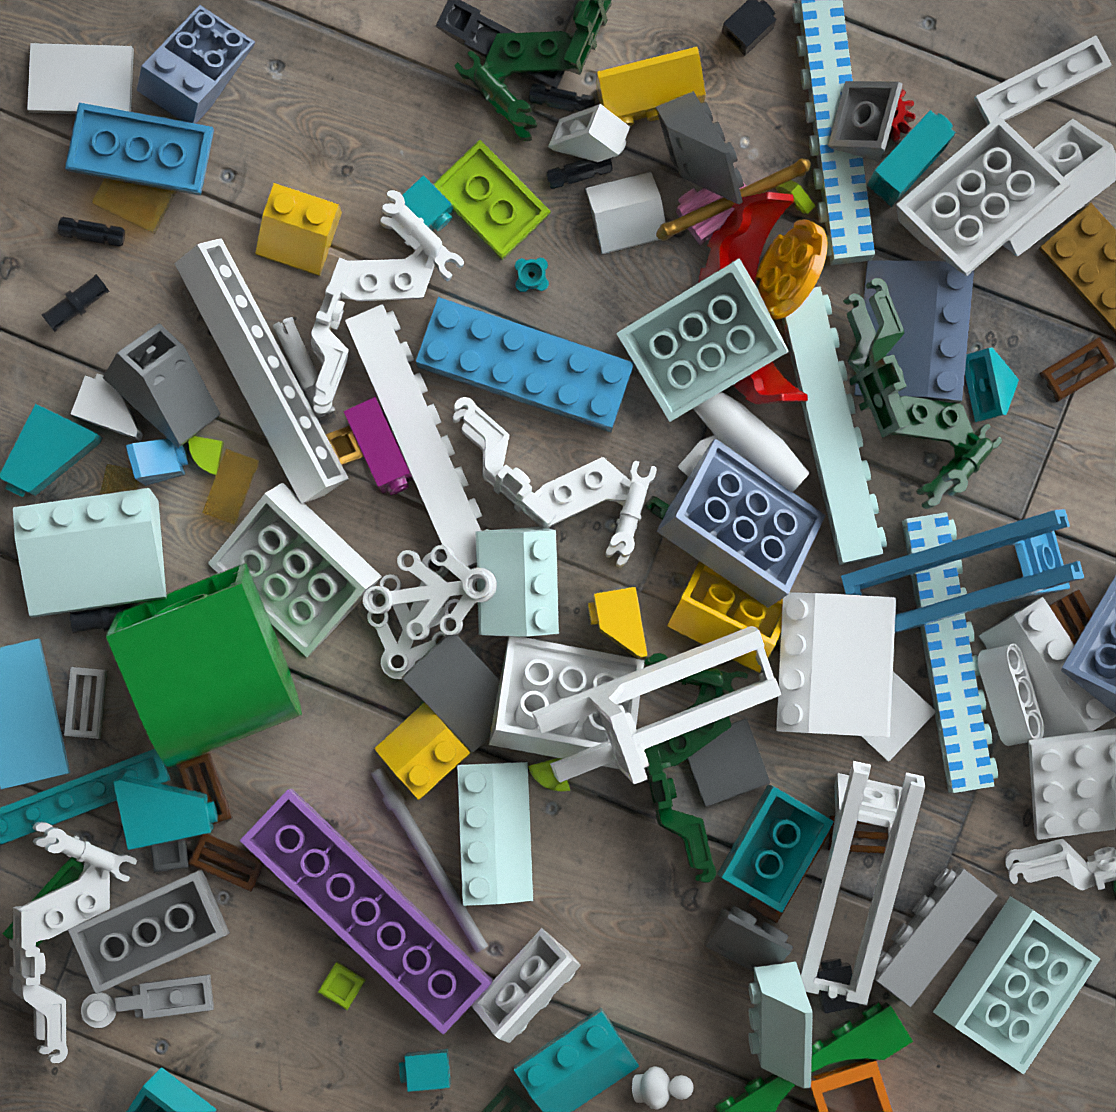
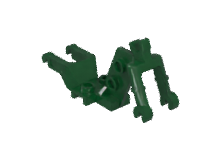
M611 0L579 1L573 14V20L577 28L573 33L564 31L498 33L484 65H481L479 57L473 51H469L467 55L474 62L473 67L464 69L457 62L454 65L455 69L463 79L470 80L479 89L480 93L497 109L496 112L499 115L502 114L514 126L515 133L520 140L531 141V133L524 129L526 127L536 128L537 121L532 116L525 114L531 112L530 105L524 100H518L507 89L508 86L503 83L505 78L513 73L570 71L580 75L591 49L595 50L597 47L596 37L601 25L606 26L608 21L606 13L611 7L612 2Z
M874 278L866 284V288L876 290V293L869 298V302L879 324L877 333L862 296L854 293L843 300L844 304H852L854 306L853 309L847 312L848 321L856 338V344L849 356L848 364L856 372V375L848 380L851 386L858 384L864 402L859 404V408L861 411L871 409L882 438L890 435H900L943 441L954 447L955 456L939 470V474L931 483L925 484L916 490L918 495L926 494L928 496V500L922 503V507L930 509L941 502L942 495L946 490L950 496L964 492L968 486L969 477L979 471L980 465L991 454L992 450L1002 443V439L999 436L991 441L985 437L986 431L991 427L989 424L983 425L974 433L962 404L899 396L898 392L907 387L903 371L898 365L895 355L885 356L905 333L886 282L880 278Z
M655 653L645 659L644 664L650 666L666 660L668 657L662 653ZM708 668L678 680L682 685L687 683L699 686L695 703L686 710L723 696L724 691L727 693L736 691L731 685L734 678L746 680L748 674L741 671L729 673ZM730 716L644 750L649 766L645 767L647 774L646 782L649 783L653 801L651 804L653 810H655L657 824L682 838L688 865L691 868L702 869V873L697 874L694 878L702 883L711 882L716 876V867L713 864L704 821L702 818L672 809V799L677 798L673 778H667L663 769L679 765L731 728Z

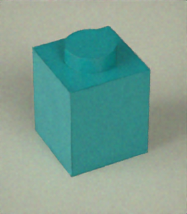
M424 175L402 195L405 201L404 205L419 219L422 218L424 220L423 223L431 231L434 229L440 231L451 221L452 204Z
M448 1049L406 1053L405 1062H399L400 1082L407 1083L408 1092L450 1088L451 1078Z

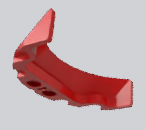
M764 192L742 197V203H735L732 206L734 210L727 217L720 230L714 231L707 246L711 250L706 267L700 268L698 283L740 259L755 284L763 247L775 223L794 202L793 194ZM773 362L733 384L739 392L746 396V400L754 404L808 401V395L787 381Z

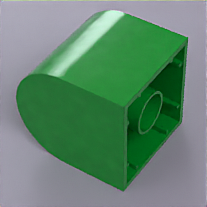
M247 563L166 594L167 598L146 601L118 612L106 635L146 733L160 759L167 767L180 764L302 715L300 701L289 667Z

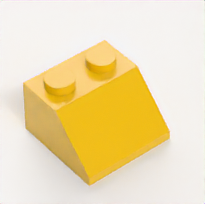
M273 183L262 215L255 254L320 276L342 214L339 204Z
M636 587L594 594V602L588 603L591 625L598 624L600 633L637 659L646 658L648 655Z
M425 702L374 748L394 774L418 800H421L471 754V751Z

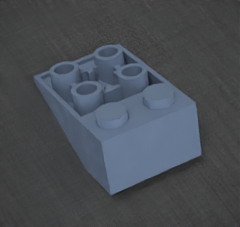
M199 5L141 66L137 91L181 121L196 124L215 103L255 45V41Z

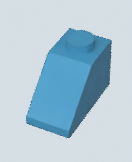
M169 439L126 445L134 477L145 486L185 475L183 466L188 465L183 445L178 448Z

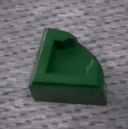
M651 496L645 504L646 509L661 520H663L670 506L655 496Z

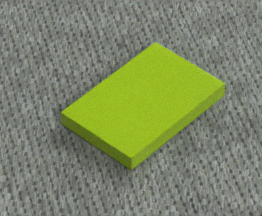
M481 140L472 146L433 184L452 204L453 211L502 260L551 214V211Z

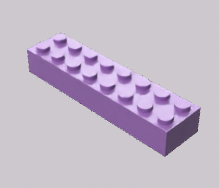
M288 789L240 839L261 862L442 1035L491 985L492 979L293 789Z

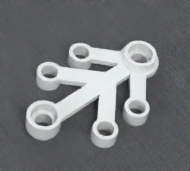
M438 545L431 551L430 557L432 562L437 566H445L462 580L446 582L423 564L420 556L415 551L405 550L397 558L398 566L404 571H410L428 586L389 591V589L383 586H372L365 591L363 604L369 612L383 614L389 611L392 605L429 600L417 618L411 620L406 627L407 635L411 639L422 640L428 636L430 623L449 597L463 595L451 614L443 616L440 620V629L444 634L456 635L462 630V620L476 602H486L495 594L497 582L492 572L485 568L470 569L454 557L450 547ZM441 549H444L447 553V559L444 562H440L437 559V553ZM408 554L412 555L414 559L411 567H406L404 564V558ZM481 578L485 582V588L483 591L478 592L475 588V582ZM378 594H383L385 597V603L381 607L375 601ZM450 618L456 621V628L453 631H449L446 627V622ZM416 623H420L423 627V632L420 636H416L413 632V627Z
M431 552L425 555L422 563L427 567L431 561ZM437 553V559L441 562L447 559L442 553ZM441 566L440 570L435 573L443 578L447 575L449 569ZM386 575L380 581V586L384 587L386 580L394 579L397 582L395 590L401 589V582L395 575ZM421 581V584H420L419 587L428 586V585H427L426 583H424L423 581ZM429 600L413 602L410 611L406 603L392 605L403 629L398 644L387 624L389 620L388 612L384 613V621L380 624L374 623L372 621L373 613L368 612V622L376 628L385 648L381 657V667L389 677L402 679V676L415 665V662L420 660L436 645V639L441 635H446L439 631L433 636L431 641L411 648L414 639L407 635V624L417 618ZM449 600L445 607L441 608L429 628L439 625L441 618L449 614V606L453 603H458L459 600ZM416 623L413 627L415 635L423 632V627L420 623ZM396 655H401L404 658V665L401 668H394L392 666L391 660Z

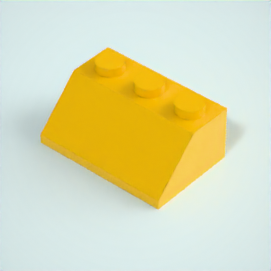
M698 47L598 71L596 91L599 103L628 126L634 125V120L646 117L648 121L659 120L656 110L657 106L693 91L700 103H703L706 92Z
M699 561L667 627L704 645L753 626L760 631L764 650L768 658L781 633L783 599L767 608ZM755 650L733 659L758 673L762 670L755 656L757 654Z

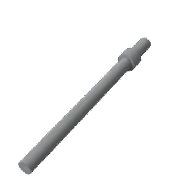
M383 767L374 771L371 775L385 797L382 801L388 811L392 810L475 952L478 953L488 947V944L466 907L463 906L462 900L404 804L407 800L401 790L395 789Z

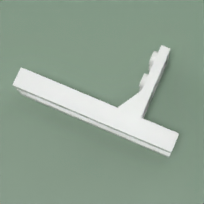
M750 626L531 713L536 726H539L542 734L596 712L600 714L609 741L551 763L554 776L559 782L613 762L633 784H637L647 780L644 770L645 767L649 766L644 752L646 748L780 696L781 692L766 656L760 631ZM754 650L757 654L755 657L758 665L761 666L763 671L759 675L760 681L637 730L629 712L625 713L622 705L617 706L619 703Z
M853 761L850 775L837 773L834 785L836 813L832 844L799 972L806 992L818 994L819 990L827 991L830 998H836L837 994L846 996V1001L867 1005L925 790L924 776L910 773L905 774L902 787L868 780L871 765ZM861 821L888 827L889 838L850 985L819 979L816 976L856 823Z

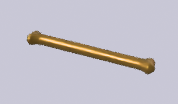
M801 158L794 164L741 188V197L764 193L796 177L804 176L809 171L810 161ZM724 197L717 199L671 222L661 224L657 230L656 237L665 241L681 231L732 208L735 203Z

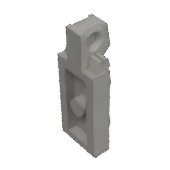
M210 974L140 983L139 985L132 986L133 994L116 996L114 998L116 1012L135 1010V1018L143 1017V1019L214 1009Z

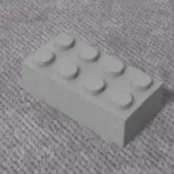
M953 866L951 870L945 868L933 883L937 886L929 898L924 895L913 908L912 912L916 914L908 925L903 922L896 929L891 937L894 943L887 952L881 950L874 979L909 1007L915 1003L998 896L963 868Z
M203 870L192 873L68 929L95 994L230 934Z

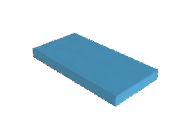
M79 102L65 169L69 172L201 196L214 128Z

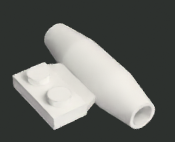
M722 391L693 408L714 435L701 440L679 464L678 468L688 477L714 439L723 443L791 492L809 474V471L778 435L745 406Z

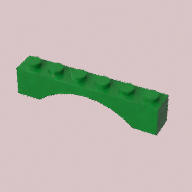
M878 1001L861 1012L864 1017L852 1024L848 1020L832 1030L834 1036L823 1043L821 1039L812 1042L811 1073L826 1065L843 1060L863 1058L885 1060L912 1043L913 1040L891 1005L887 1002L881 1005ZM775 1074L765 1080L759 1076L744 1086L746 1092L735 1099L732 1095H729L714 1105L716 1111L714 1112H775L782 1099L795 1084Z

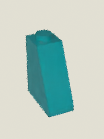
M35 404L0 472V479L7 482L5 489L21 497H24L26 492L36 496L97 447L103 437Z
M127 776L117 777L113 781L128 850L211 833L214 828L213 823L218 822L214 801L208 802L207 794Z

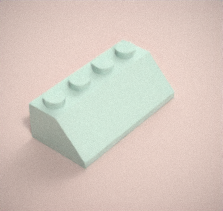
M528 762L457 765L463 906L533 901Z

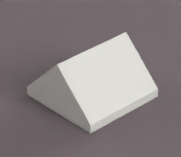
M651 172L585 188L602 254L660 240L656 237V233L660 225L666 222L661 196Z

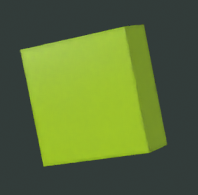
M337 961L318 992L348 1010L366 979Z

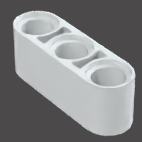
M1008 644L981 650L978 655V667L1001 741L1005 745L1011 746L1027 743L1028 740L1043 738V719L1021 649L1016 644Z

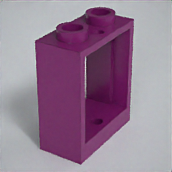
M376 397L345 410V416L382 494L389 492L392 496L408 489V482L414 479Z

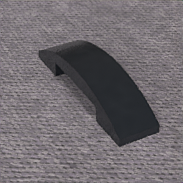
M447 0L435 27L452 39L487 58L498 33H516L481 15V10L462 0ZM565 71L517 74L550 88H557Z

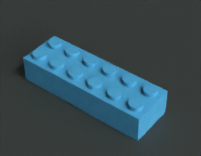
M438 297L416 359L418 368L608 432H612L634 366V362Z

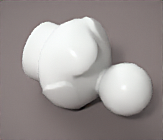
M657 1066L650 1067L644 1074L635 1075L632 1081V1093L635 1102L646 1103L651 1109L656 1110L665 1107L671 1095L676 1099H687L691 1096L694 1089L691 1079L687 1076L679 1075L670 1081L666 1072Z

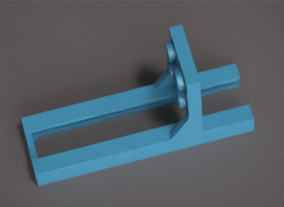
M1060 509L842 575L841 578L846 595L862 596L860 591L862 589L997 548L1015 545L1023 574L1022 578L895 615V633L1001 602L1032 595L1070 589V582L1083 579L1084 574L1080 561L1066 565L1063 564L1054 531L1070 527L1065 509Z

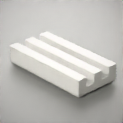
M71 667L64 736L101 738L107 670ZM79 675H85L80 729L74 730ZM97 676L92 731H87L92 678Z

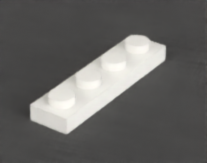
M1094 36L977 95L974 101L987 125L998 116L1006 121L1109 69L1112 64L1097 36Z

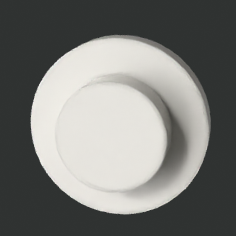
M102 992L89 995L81 1006L83 1020L94 1028H102L109 1025L116 1016L115 1001L111 996Z

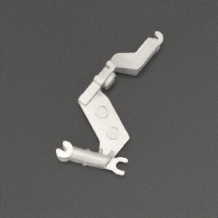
M395 190L387 192V199L395 204L389 203L382 206V212L392 218L382 217L380 224L384 228L394 229L406 241L405 243L408 246L411 245L415 249V252L406 259L347 261L339 258L311 332V347L322 364V369L316 383L317 390L313 398V402L316 404L313 407V412L317 415H326L330 412L333 398L347 363L348 349L330 331L331 328L338 329L344 313L345 302L340 300L423 299L435 266L438 268L439 275L446 281L452 278V274L444 267L447 262L455 263L459 269L464 266L463 259L455 253H450L442 245L441 239L423 223L424 220L422 218L419 219L404 205L403 196Z
M463 397L456 401L454 405L456 412L452 420L454 423L459 422L461 419L465 422L461 431L482 450V476L484 480L494 486L493 490L498 495L500 492L515 504V510L518 512L522 510L540 527L549 528L605 500L615 501L623 505L620 518L616 521L618 526L615 535L610 541V546L607 548L605 556L610 558L615 553H619L620 557L616 563V566L619 568L627 563L634 549L635 542L633 536L637 529V522L641 520L640 513L648 485L655 478L657 471L655 466L651 467L649 476L643 478L637 474L639 462L634 461L629 474L630 481L604 457H601L544 484L538 491L533 493L531 491L532 486L529 485L530 479L524 472L516 467L513 470L507 465L503 467L509 434L477 407L470 398Z
M37 822L33 825V829L44 832V835L33 840L35 845L45 847L47 851L52 853L62 852L68 857L77 858L76 861L85 862L83 872L77 880L24 906L13 907V939H9V946L13 948L14 967H10V974L14 977L13 992L32 1005L34 1009V1036L39 1040H45V1044L39 1045L37 1051L40 1054H49L57 1049L55 1054L48 1056V1060L52 1063H60L68 1054L66 1046V1000L53 990L40 984V974L45 973V957L43 953H40V949L36 947V942L50 939L109 910V872L117 879L125 882L129 881V876L119 872V866L125 861L135 865L137 860L126 854L116 855L91 845L88 841H81L77 836H68L61 829L53 828L52 825L46 822Z
M1064 839L1023 849H1014L1005 856V864L1013 884H1016L1018 881V873H1023V877L1029 883L1058 876L1079 890H1086L1097 885L1098 890L1105 889L1104 883L1116 880V849L1114 847L1096 850L1094 855L1087 857L1088 862Z

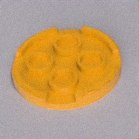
M798 220L794 222L793 228L784 236L778 234L767 249L759 265L756 280L760 281L758 291L772 319H782L796 311L807 299L822 272L827 254V237L821 226L809 220Z

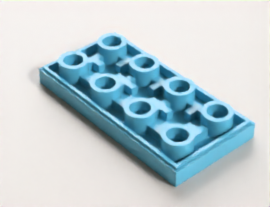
M41 639L0 647V789L69 774L70 768Z

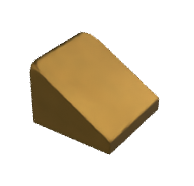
M350 426L325 434L342 467L364 456Z

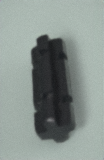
M536 83L532 84L530 88L529 101L534 104L542 105L547 103L548 107L574 112V109L580 112L595 106V97L582 94L581 97L577 96L576 92L551 87L549 90L546 89L545 85Z
M611 158L600 162L584 159L564 165V169L559 167L550 169L546 172V177L550 188L555 189L564 186L566 182L572 184L593 178L596 173H599V175L610 173L613 165Z
M61 217L58 223V234L63 237L73 238V236H76L80 240L102 244L107 241L109 245L119 247L123 246L126 234L122 227L111 225L108 228L106 224L84 220L76 222L73 218Z

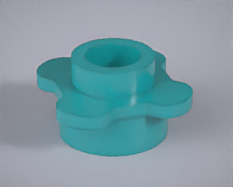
M540 257L536 260L521 258L516 261L515 269L518 271V280L515 286L520 292H526L528 289L545 291L548 288L549 281L546 279L545 272L548 268V262L544 258ZM534 272L535 277L530 278L528 274Z

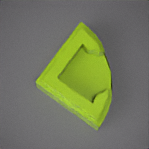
M793 180L775 187L779 193L793 194L794 203L796 204L794 207L802 213L808 214L815 207V204L803 188Z
M197 436L188 440L189 450L194 461L206 472L218 476L224 442Z
M562 758L528 766L534 779L543 787L553 791H570L568 780L559 782L554 776L550 765Z

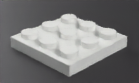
M1116 728L1028 740L1034 834L1037 840L1115 830Z

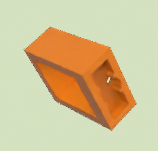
M866 1058L811 1076L810 1091L817 1112H828L822 1093L870 1077L881 1111L893 1112L877 1061Z

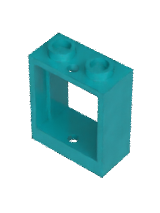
M930 110L874 170L867 186L890 207H893L947 148L956 134L952 130V123L940 113L936 115Z

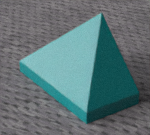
M986 348L966 354L965 376L975 422L1006 415L1019 379L994 348Z

